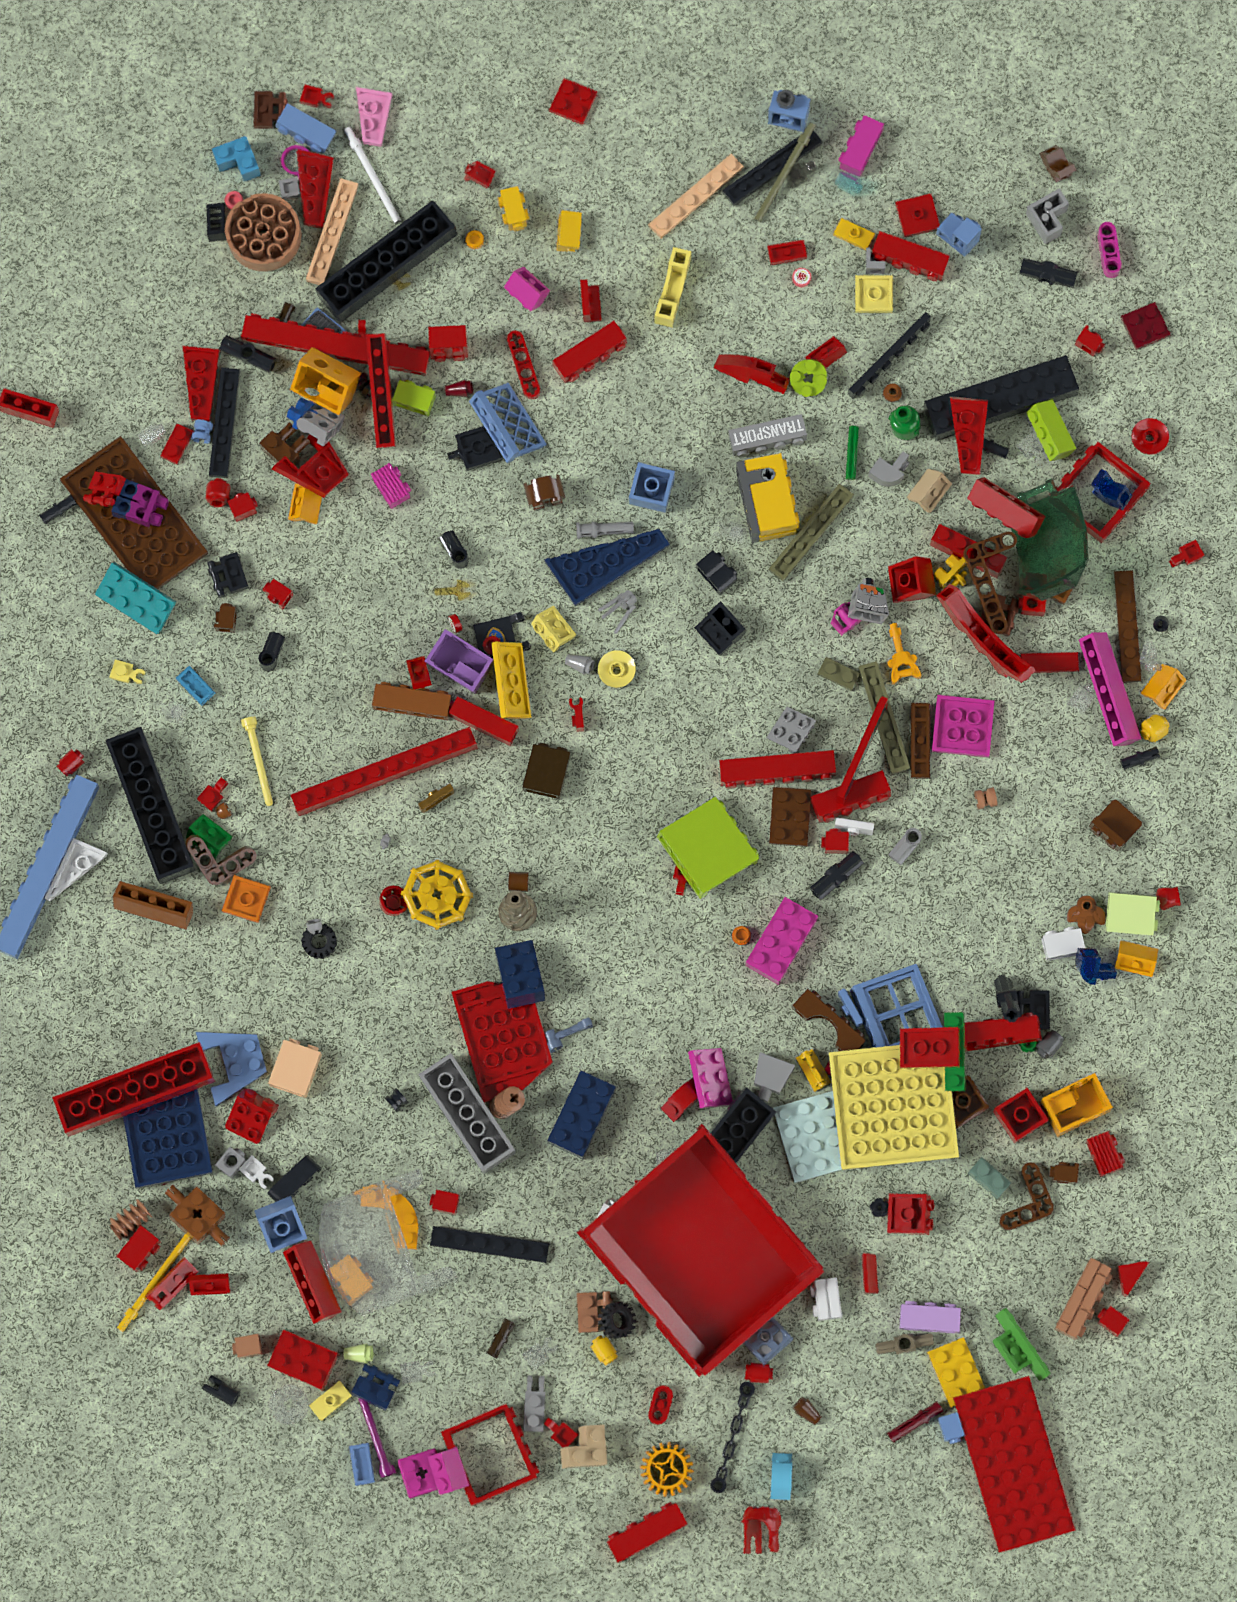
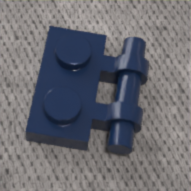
M365 1363L362 1370L369 1374L367 1378L359 1375L350 1394L386 1411L395 1393L388 1389L390 1384L398 1387L401 1380L395 1378L394 1374H387L379 1370L375 1365L370 1366ZM374 1376L385 1381L383 1386L372 1381Z

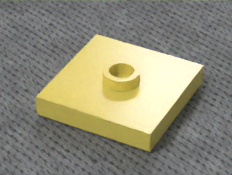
M855 275V313H893V275Z

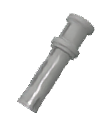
M595 521L588 524L576 522L577 539L581 537L596 538L598 535L634 533L633 521L597 524Z

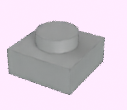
M297 177L279 180L281 196L284 200L301 197Z

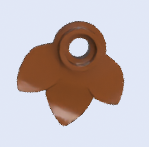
M1088 895L1080 897L1077 905L1071 907L1067 913V922H1077L1083 934L1089 933L1095 923L1104 925L1106 921L1104 910L1096 906L1095 900ZM1085 902L1090 903V907L1088 909H1085L1083 907V904Z

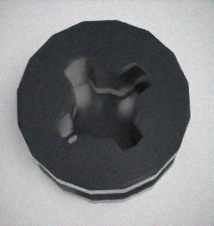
M397 1088L393 1090V1094L384 1098L396 1112L400 1111L402 1105L409 1103Z

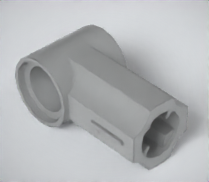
M916 828L908 829L888 856L899 865H902L920 844L921 832ZM912 833L916 834L918 836V840L916 842H910L907 838L908 835Z

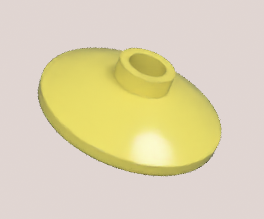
M615 650L606 653L598 664V675L601 681L613 688H621L628 685L636 673L633 658L623 651ZM614 668H619L621 670L620 673L615 674L613 672Z

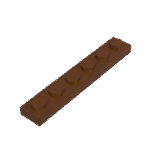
M1133 570L1114 571L1121 677L1123 683L1141 682Z

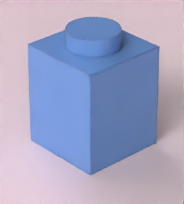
M958 1412L938 1418L944 1442L949 1441L950 1444L960 1442V1437L965 1435Z

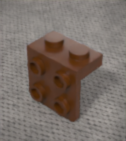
M1112 800L1100 815L1091 821L1089 827L1096 836H1100L1105 840L1107 846L1118 852L1142 826V822L1118 800Z

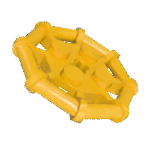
M435 859L434 862L418 868L413 867L410 870V876L404 890L401 891V896L404 897L412 920L416 919L434 927L435 930H439L443 926L457 921L461 922L464 919L463 916L471 898H473V893H471L462 869L458 870L440 862L439 859ZM434 870L433 876L425 879L421 876L423 873ZM439 870L453 875V877L448 879L446 876L439 875ZM417 879L421 883L418 891H412ZM456 879L463 893H457L453 884ZM434 891L441 892L440 899L432 897ZM412 897H417V900L420 905V908L418 910L414 904ZM456 899H462L457 911L453 905ZM423 911H429L433 915H435V919L430 918L421 913ZM446 912H450L452 914L451 916H448L443 919L439 918V915L444 914Z

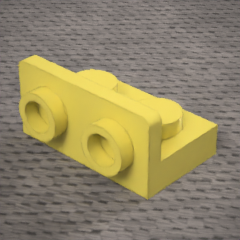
M554 605L537 614L531 623L535 632L542 637L546 646L553 653L561 645L574 639L576 633Z

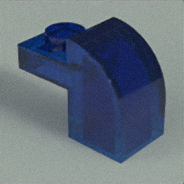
M1100 469L1091 483L1094 488L1092 493L1098 499L1122 511L1133 496L1126 485L1113 481L1109 473L1103 469Z
M1077 949L1075 965L1085 982L1096 985L1097 978L1101 980L1116 979L1117 971L1112 963H1101V956L1097 949Z

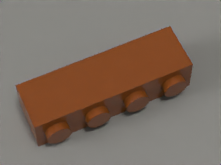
M381 682V684H375L372 708L373 710L448 721L452 697L448 692L438 690L437 693L429 692L430 690L427 688L413 690L407 685L396 687L392 686L391 683Z
M119 881L113 895L114 909L187 930L193 916V902Z

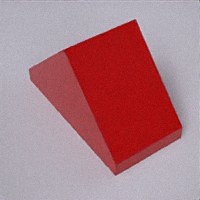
M1142 1261L1117 1267L1123 1296H1128L1149 1262Z

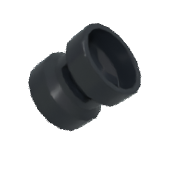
M364 372L360 375L356 390H360L361 395L367 399L370 397L368 392L371 390L369 376Z

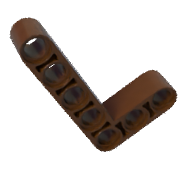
M1009 531L969 545L963 551L965 563L989 628L995 634L1005 632L1008 624L984 558L1009 550L1016 545L1017 537L1013 532ZM1005 535H1010L1013 538L1012 545L1007 546L1003 543ZM987 542L994 543L995 550L993 552L985 550ZM973 548L977 551L975 559L968 558V549ZM977 566L982 567L984 570V574L981 577L974 575L973 570ZM983 584H987L990 587L988 595H983L980 592V587ZM989 602H994L997 605L996 612H988L987 604ZM996 620H1001L1004 624L1001 631H997L993 627Z

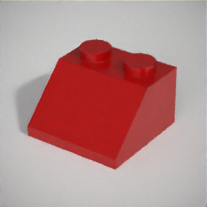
M914 556L888 566L893 603L922 600L936 595L931 558Z

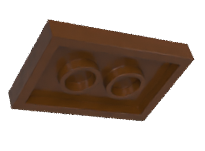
M773 787L769 844L808 846L811 790Z

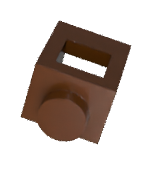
M222 603L220 611H216V622L218 623H214L216 632L235 633L237 610L232 604Z
M1058 1162V1165L1050 1166L1049 1177L1053 1178L1052 1183L1076 1185L1078 1182L1079 1163L1070 1166V1163Z

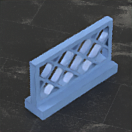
M509 383L484 392L482 390L477 391L470 399L469 403L507 463L512 462L516 457L546 446V442ZM506 390L509 399L500 396V392ZM487 396L495 398V403H490ZM498 401L507 403V408L504 409L497 406ZM510 406L516 407L519 413L516 414L509 411ZM496 411L505 414L504 420L498 417ZM508 416L517 419L516 425L507 421ZM520 421L528 425V430L519 426ZM505 426L514 429V434H509ZM518 431L526 434L525 440L517 437ZM529 437L536 438L538 444L529 442ZM515 442L523 444L524 448L519 450Z

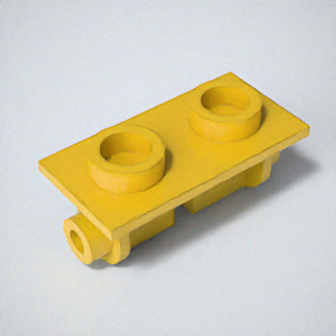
M813 1049L806 1050L796 1057L814 1092L831 1083Z

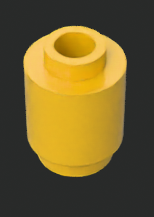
M600 1335L592 1341L591 1349L600 1363L603 1362L606 1366L618 1358L616 1355L617 1351L607 1336L603 1338Z

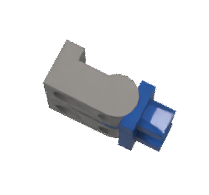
M301 397L296 403V407L291 406L288 409L286 417L294 421L293 428L296 430L299 428L300 431L311 434L318 439V444L324 446L341 430L345 415L342 413L337 415Z

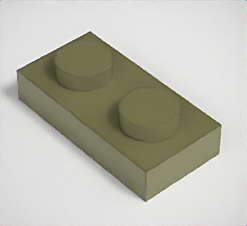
M826 657L817 675L852 691L860 673Z

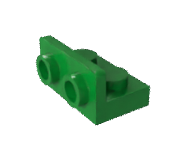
M204 814L188 828L186 839L191 835L200 836L215 860L218 858L220 851L233 837ZM193 840L192 845H196L199 848V842Z

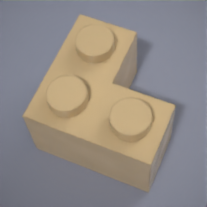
M604 1425L578 1427L579 1446L561 1448L562 1469L607 1465Z

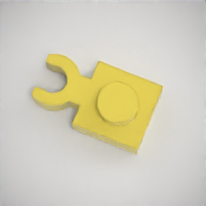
M115 660L109 677L124 683H128L129 679H133L136 684H142V680H138L136 676L138 674L145 675V671L142 669L133 670V664Z

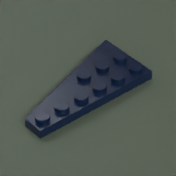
M660 529L637 534L634 537L580 549L577 552L561 554L554 558H546L544 562L573 605L577 606L669 547L670 544Z

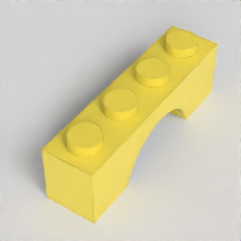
M675 247L672 249L664 288L654 316L655 324L673 328L691 262V251Z

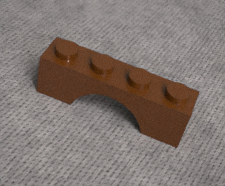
M807 989L792 1005V1009L805 1021L813 1018H822L829 1021L837 1032V1042L835 1045L837 1050H857L865 1044L864 1034L858 1029L853 1030L849 1026L850 1022L844 1016L839 1017L832 1005L823 1003L820 1000L822 997L815 990L810 991Z

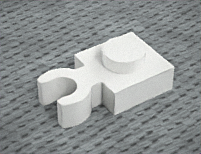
M253 1155L239 1168L253 1183L258 1179L260 1186L265 1190L267 1189L263 1183L265 1179H270L274 1182L271 1175L264 1174L267 1168Z

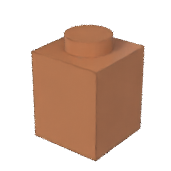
M259 1334L235 1338V1343H232L233 1354L237 1355L239 1359L263 1355Z

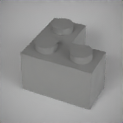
M1060 189L1027 206L1026 216L1044 244L1051 242L1062 234L1063 227L1056 217L1067 212L1069 202Z

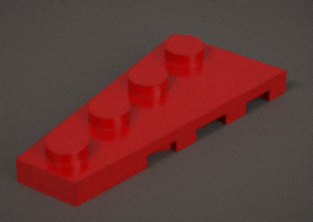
M298 149L297 162L303 223L306 226L322 229L334 157Z
M182 346L191 421L205 420L210 422L220 350Z
M950 397L960 471L964 474L980 475L988 400Z

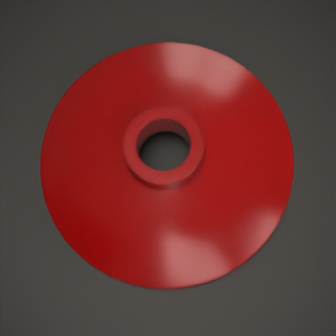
M1146 418L1134 426L1131 434L1132 443L1141 453L1147 455L1158 454L1166 448L1169 442V431L1163 422L1154 418ZM1150 435L1153 437V440L1148 441L1146 437Z

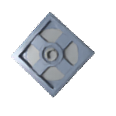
M772 1317L743 1344L765 1365L791 1343L793 1337Z

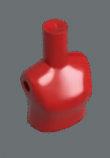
M1178 886L1157 889L1156 900L1160 901L1159 908L1161 910L1181 906Z

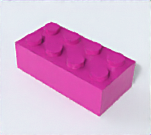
M784 897L746 960L745 966L779 985L816 924L818 915Z

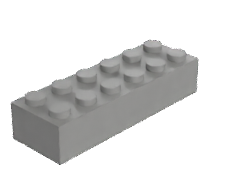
M451 1053L418 1074L483 1175L516 1154L514 1147Z

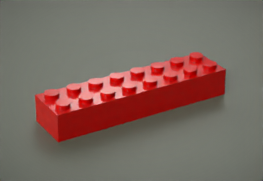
M198 1042L52 1098L63 1130L70 1137L215 1082L203 1046Z

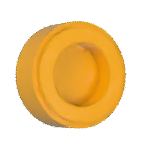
M477 230L468 232L465 237L467 246L471 249L482 247L484 244L483 234Z

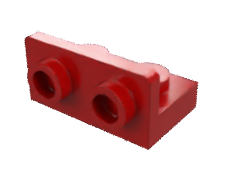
M588 279L580 280L583 323L602 321L599 285H588Z

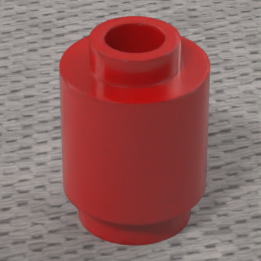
M70 749L58 761L59 764L56 767L68 777L85 763L82 760L84 756L77 749L75 751Z
M752 1362L751 1364H746L745 1380H750L752 1383L769 1384V1380H773V1368H770L768 1363L765 1365Z

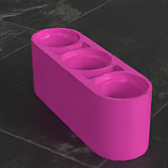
M1103 222L1099 227L1097 236L1102 269L1106 277L1115 278L1121 269L1116 228L1111 222ZM1108 230L1111 234L1104 235L1102 231ZM1105 248H1111L1114 252L1108 253L1105 251ZM1113 265L1116 267V270H1109L1108 266Z

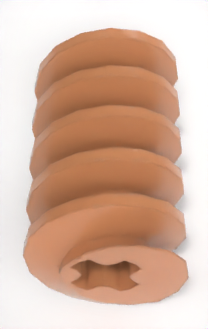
M515 1086L509 1087L490 1101L489 1110L494 1117L505 1119L523 1107L525 1096L519 1088Z
M136 1199V1207L131 1203L129 1204L130 1211L123 1208V1216L116 1213L117 1220L112 1217L110 1218L111 1224L109 1226L120 1241L122 1240L121 1233L128 1236V1229L133 1232L135 1231L134 1224L140 1227L142 1226L141 1220L147 1223V1215L152 1217L145 1205L138 1199Z

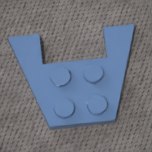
M196 1032L198 1042L202 1044L204 1050L220 1046L229 1082L210 1087L215 1106H218L267 1073L256 1034Z

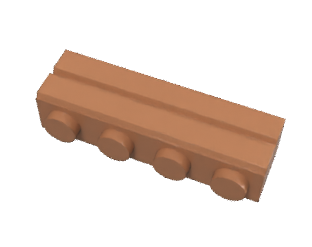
M1093 1258L1089 1259L1054 1328L1056 1331L1074 1340L1077 1337L1082 1338L1087 1328L1083 1325L1087 1319L1091 1320L1095 1309H1093L1095 1302L1099 1303L1104 1295V1292L1101 1291L1104 1284L1108 1285L1113 1277L1110 1274L1112 1268Z

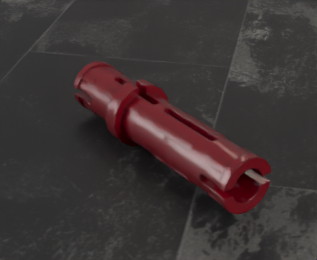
M936 1401L924 1410L920 1409L916 1415L887 1432V1435L894 1444L924 1423L928 1424L929 1420L944 1411Z

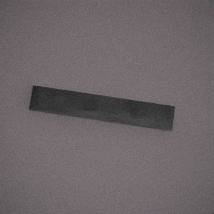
M814 130L809 137L808 145L804 146L796 162L822 144L823 141ZM799 136L722 190V193L733 207L781 173L798 143Z
M925 312L848 389V395L852 399L856 396H862L866 391L865 387L869 383H875L879 378L878 374L882 370H888L892 365L891 361L895 357L897 359L901 357L905 352L904 348L908 344L910 346L914 344L918 339L917 335L921 331L923 333L927 331L931 325V316Z
M221 367L209 477L228 479L240 369Z
M433 1226L430 1246L540 1263H547L549 1243Z

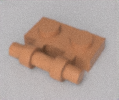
M610 1291L602 1292V1300H597V1292L577 1293L579 1333L598 1332V1321L601 1318H598L597 1306L605 1308V1305L613 1303Z

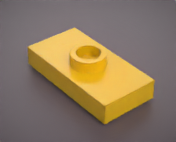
M843 218L840 219L833 233V236L865 251L875 233Z

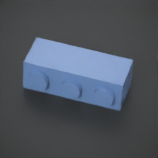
M288 103L275 126L283 135L288 134L294 137L297 143L310 146V149L318 154L320 152L325 153L336 133V130Z

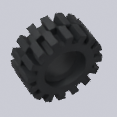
M322 924L320 933L315 931V934H311L307 928L305 932L303 931V937L301 938L302 946L310 957L324 959V957H329L335 951L337 937L333 929L327 924ZM317 934H322L327 939L326 945L322 948H316L312 945V939Z
M623 1302L610 1303L600 1310L602 1314L598 1316V1318H601L598 1324H602L600 1330H605L603 1333L605 1336L609 1335L608 1338L617 1339L632 1333L631 1330H634L636 1327L633 1324L637 1320H633L636 1314L631 1313L633 1308H628L629 1304H623ZM615 1313H618L621 1317L622 1323L619 1328L613 1322V1315Z

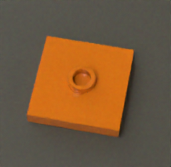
M234 875L222 912L259 923L271 886Z

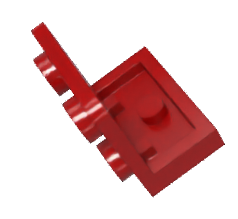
M244 1088L236 1097L225 1128L254 1144H259L270 1118L276 1113L279 1105L274 1103L272 1099L257 1094L252 1089Z

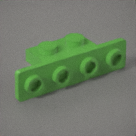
M1007 1308L997 1313L995 1317L1006 1332L995 1338L992 1342L1013 1373L1016 1374L1029 1365L1039 1381L1049 1376L1051 1373L1047 1365L1042 1361L1035 1347L1031 1345L1025 1332L1014 1320L1012 1313Z

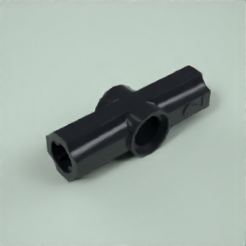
M1023 258L1019 275L1038 279L1040 283L1047 282L1049 285L1058 284L1074 288L1078 272L1061 268L1054 262H1038Z
M228 335L223 337L219 347L220 351L241 360L244 364L252 365L269 374L273 371L277 361L275 357L254 348L252 344L243 343ZM247 351L252 352V355L249 357L243 356Z
M854 851L850 852L838 864L832 865L824 873V876L810 887L811 892L820 901L824 899L835 888H839L843 881L846 882L850 878L849 876L864 864L861 857Z
M999 975L994 980L997 1006L1001 1008L1004 1019L1008 1020V1022H1016L1020 1017L1016 989H1013L1010 978H1007L1005 975Z

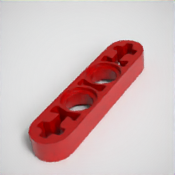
M511 331L507 336V343L523 393L527 399H536L540 395V386L524 336L520 331ZM515 335L517 338H521L518 339L519 348L517 349L515 342L510 341L513 339V336ZM520 352L526 355V359L523 361H518L515 358ZM528 369L532 374L529 378H523L521 372ZM527 382H531L533 389H537L535 394L531 395L530 392H527L529 391Z

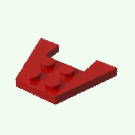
M309 434L307 439L318 450L313 457L298 469L284 456L272 467V470L325 498L348 477L349 473L329 441L322 446L317 443L318 439Z

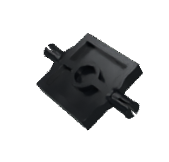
M484 426L456 434L457 450L447 453L449 461L460 457L466 471L502 460L499 449Z

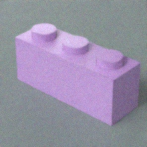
M905 1301V1304H901L899 1330L958 1334L960 1332L961 1308H956L955 1304H945L944 1307H937V1303L927 1302L925 1306L917 1305V1302Z

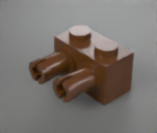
M288 422L278 433L272 430L259 442L261 450L275 463L286 456L296 466L300 462L299 453L310 444V441L307 438L305 439V436L302 434L291 446L287 445L286 440L297 431L292 427V423Z

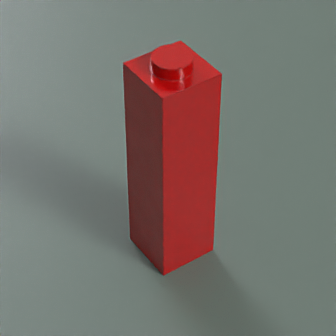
M458 696L455 701L452 700L450 702L449 717L511 747L519 731L518 725Z

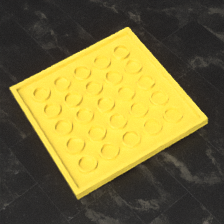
M900 1045L829 1052L842 1170L959 1158L952 1091H945V1067L901 1069Z

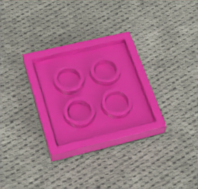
M937 695L932 752L989 758L995 701Z

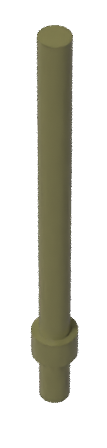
M810 122L804 133L800 134L795 149L755 216V220L762 221L804 146L808 145L809 137L816 127L815 124Z

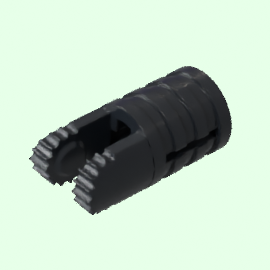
M210 1375L209 1381L218 1386V1390L208 1384H204L201 1389L233 1407L241 1391Z

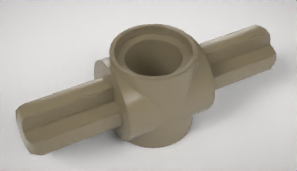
M913 1333L893 1337V1340L876 1343L875 1347L879 1355L896 1352V1355L916 1351V1348L933 1345L934 1339L931 1333L913 1336ZM901 1339H907L910 1342L908 1349L900 1347L899 1341Z

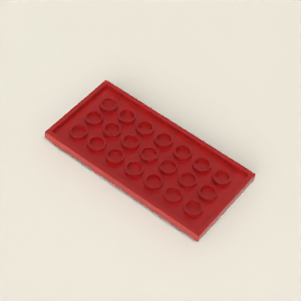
M1030 1376L953 1397L998 1552L1001 1553L1076 1531Z

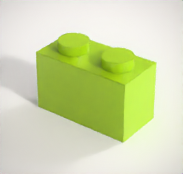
M399 380L392 402L393 406L429 417L436 394L429 386L423 385L420 387L410 380Z

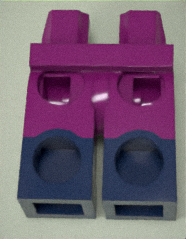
M126 479L111 512L113 517L124 518L147 527L150 524L160 526L163 516L155 513L156 508L166 510L169 500L160 495V492Z

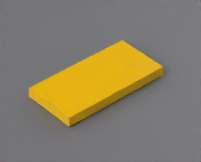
M493 642L492 651L501 718H531L522 643Z

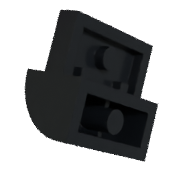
M721 601L694 627L719 656L734 643H737L747 631Z

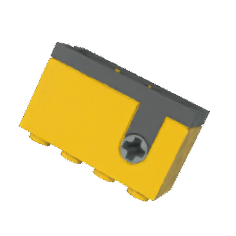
M781 453L736 462V475L751 543L796 535V529L799 528L798 512H794L796 505L794 494L790 495L792 487L790 476L786 477L788 470L786 458L782 459Z

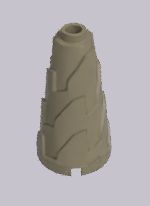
M515 890L507 893L499 905L498 911L501 923L512 931L526 930L536 920V904L529 895L522 891Z

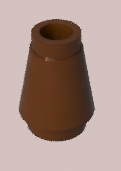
M803 1396L792 1407L795 1410V1414L813 1425H816L822 1418L808 1398L805 1399Z

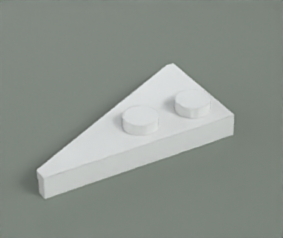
M73 838L45 896V900H53L107 857V852Z

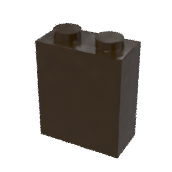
M545 743L533 744L522 786L523 791L560 800L571 753L567 752L568 749L563 747L550 748Z

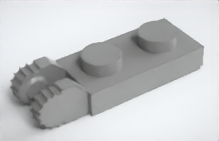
M528 1375L527 1391H525L523 1431L543 1432L545 1409L544 1376L539 1378L538 1392L532 1391L533 1378L532 1375Z

